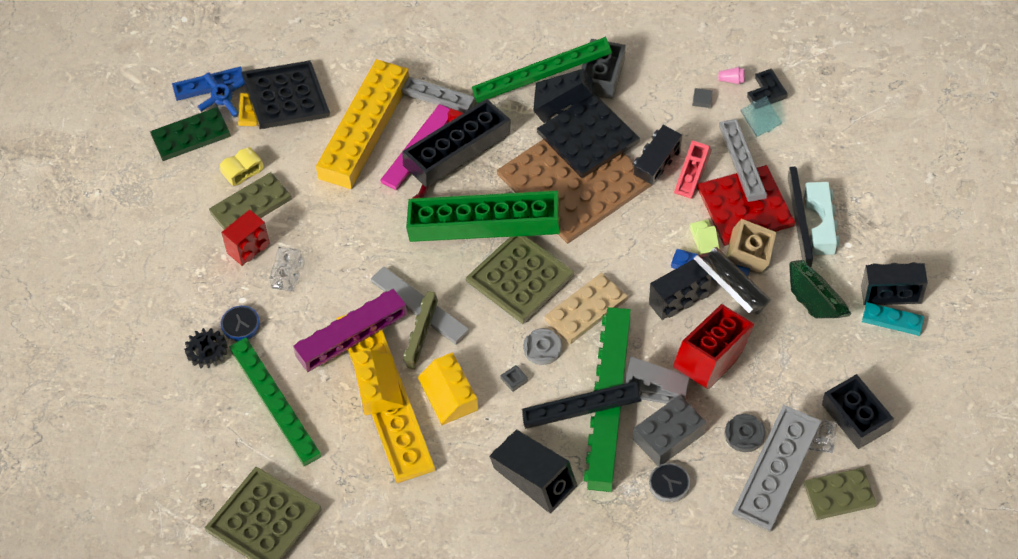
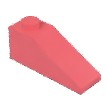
M695 141L691 142L674 190L675 194L692 199L712 152L710 146Z

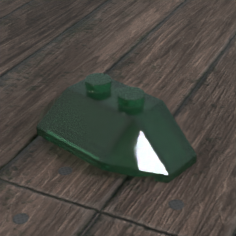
M796 260L789 263L791 292L796 296L797 301L804 305L811 316L814 318H843L852 314L845 301L820 274L807 266L804 260Z

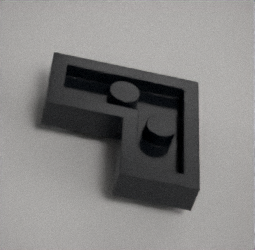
M772 68L755 74V79L761 88L747 92V98L755 110L787 99L788 93Z

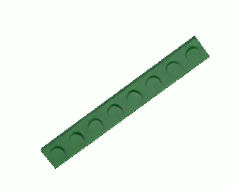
M603 37L474 85L472 90L476 102L480 103L486 99L611 54L612 51L607 38Z
M244 338L230 345L231 353L302 465L305 467L321 458L318 448L248 339Z

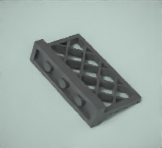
M714 247L708 253L695 256L694 260L748 313L754 312L756 315L759 314L771 301L717 247Z

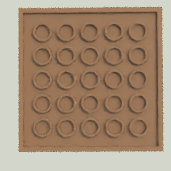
M544 139L497 169V175L515 193L558 191L560 200V234L558 235L567 244L652 186L650 183L634 175L633 162L624 153L582 179Z

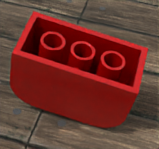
M719 305L682 340L673 368L704 388L710 389L738 360L755 324L725 305Z

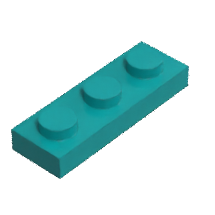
M866 302L862 318L864 323L920 336L924 320L922 315Z

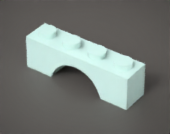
M808 182L805 185L804 191L806 209L817 213L823 221L819 226L812 228L810 236L812 254L833 255L835 254L836 247H839V235L836 236L835 233L837 231V220L833 218L835 216V205L831 204L833 190L829 189V182Z

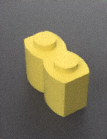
M251 147L239 150L235 156L225 158L219 164L221 173L232 186L243 183L248 177H252L264 169L262 160Z

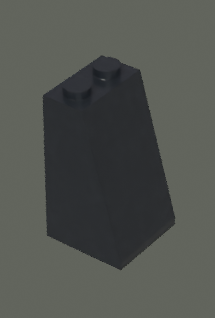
M517 429L489 456L496 471L550 514L578 486L569 460Z

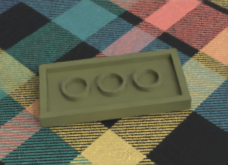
M270 172L209 208V212L219 225L226 229L249 209L262 218L292 200V197L273 173Z

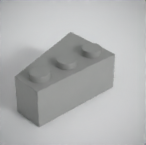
M630 356L626 383L638 381L642 400L667 404L678 395H681L686 400L689 377Z

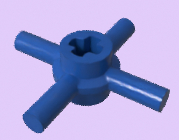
M210 72L206 73L204 77L213 89L211 91V98L197 106L200 112L216 103L220 106L225 105L234 118L237 117L239 112L231 102L232 92L244 85L243 78L227 86L225 84H218Z

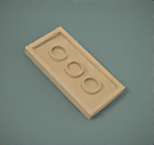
M601 272L547 313L544 319L567 342L572 344L602 320L603 314L607 315V307L618 308L628 300V296Z

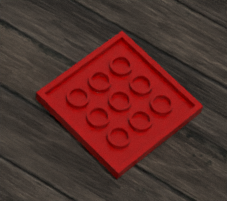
M767 165L757 167L767 194L766 199L748 202L737 173L697 185V189L724 246L729 245L732 230L741 219L774 232L795 226V221Z

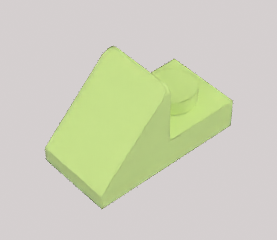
M708 219L690 223V229L700 254L708 253L714 247L719 249L716 228L710 225Z

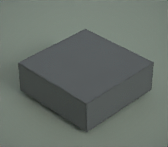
M695 88L692 106L710 108L713 90Z
M517 365L500 375L501 380L512 392L528 382V377Z

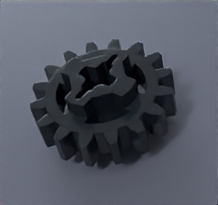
M202 328L201 333L195 331V336L189 335L190 341L185 342L186 348L184 351L188 361H192L193 366L199 364L201 369L204 365H207L209 369L212 363L217 366V361H223V355H227L226 348H228L225 336L220 335V331L214 333L212 328L208 332H206L205 328Z

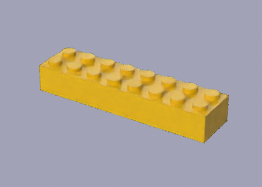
M378 59L374 61L316 164L319 180L352 190L403 96L402 88L409 78L408 68Z

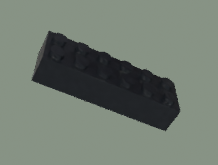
M486 99L403 150V166L425 187H428L510 135L511 119Z

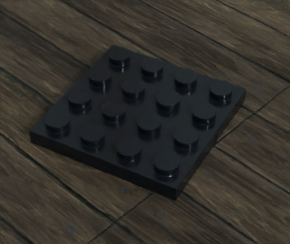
M311 60L241 72L259 130L330 117V111Z
M595 93L537 128V133L582 179L640 142V137Z

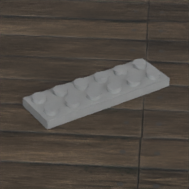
M783 404L732 515L771 532L819 429L820 420Z

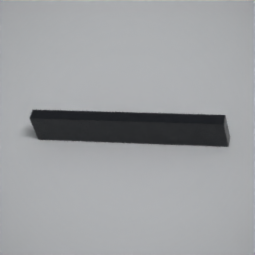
M791 166L788 171V183L803 268L807 270L812 267L813 254L797 167Z
M635 381L523 408L524 427L528 429L641 402L639 383Z

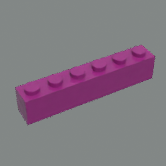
M394 289L383 292L376 299L366 302L362 307L350 311L346 316L333 321L327 327L315 331L308 338L298 341L293 346L295 356L308 373L406 316V304Z

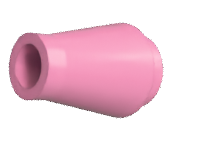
M736 67L719 71V81L740 85V83L745 82V69Z

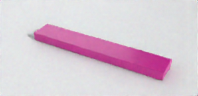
M439 104L404 150L447 124V113L450 109ZM402 152L380 179L382 184L394 190H397L410 174L403 166Z

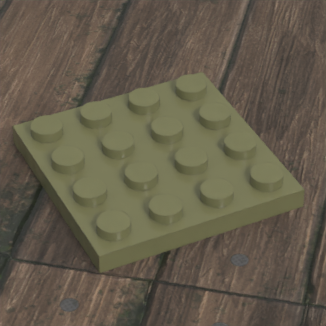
M516 236L509 237L466 277V282L520 323L524 324L574 276V271L528 237Z
M255 466L205 526V530L248 559H283L320 513L321 506Z

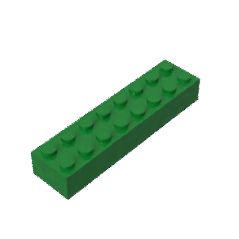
M558 191L408 199L406 229L409 241L420 242L560 234Z

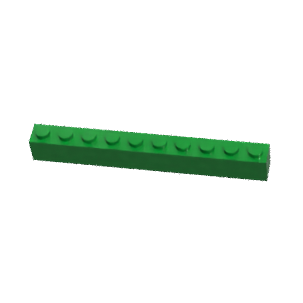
M607 307V315L603 314L602 326H605V331H601L600 343H603V348L599 347L598 359H601V365L597 364L596 376H599V382L595 381L594 391L624 383L631 309ZM621 406L595 412V416H591L590 428H593V434H589L588 446H591V452L587 451L586 464H589V470L584 472V482H587V490L612 492Z

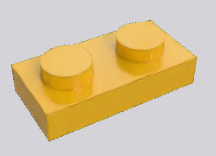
M240 93L238 126L256 127L257 121L248 94Z

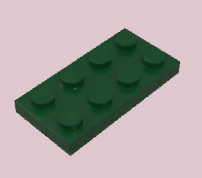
M218 107L150 131L162 161L231 137Z

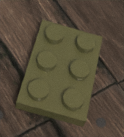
M864 468L804 480V487L816 520L876 507L877 503Z

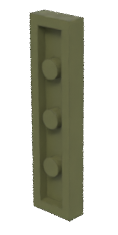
M427 291L426 297L422 298L421 312L416 316L414 332L410 333V344L403 354V360L409 369L415 370L438 303L435 292Z

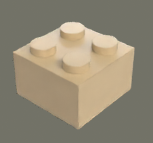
M741 219L732 230L726 256L734 264L749 268L751 271L760 274L769 265L776 232Z

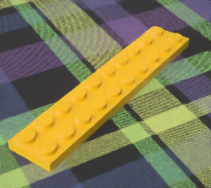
M346 315L337 317L336 319L339 320ZM383 330L347 349L352 364L351 353L372 349L392 355ZM394 362L404 407L371 414L397 484L434 472L435 467Z

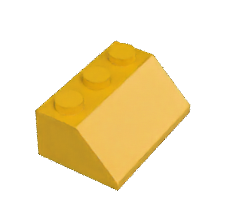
M372 349L351 353L364 415L404 407L392 355Z
M453 352L434 359L418 376V380L441 425L478 411L477 397Z

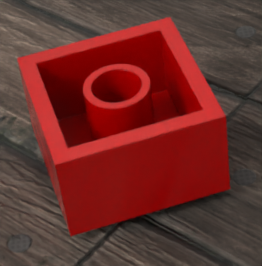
M250 209L221 232L227 254L241 266L250 262L256 254L266 249L270 244L265 222Z

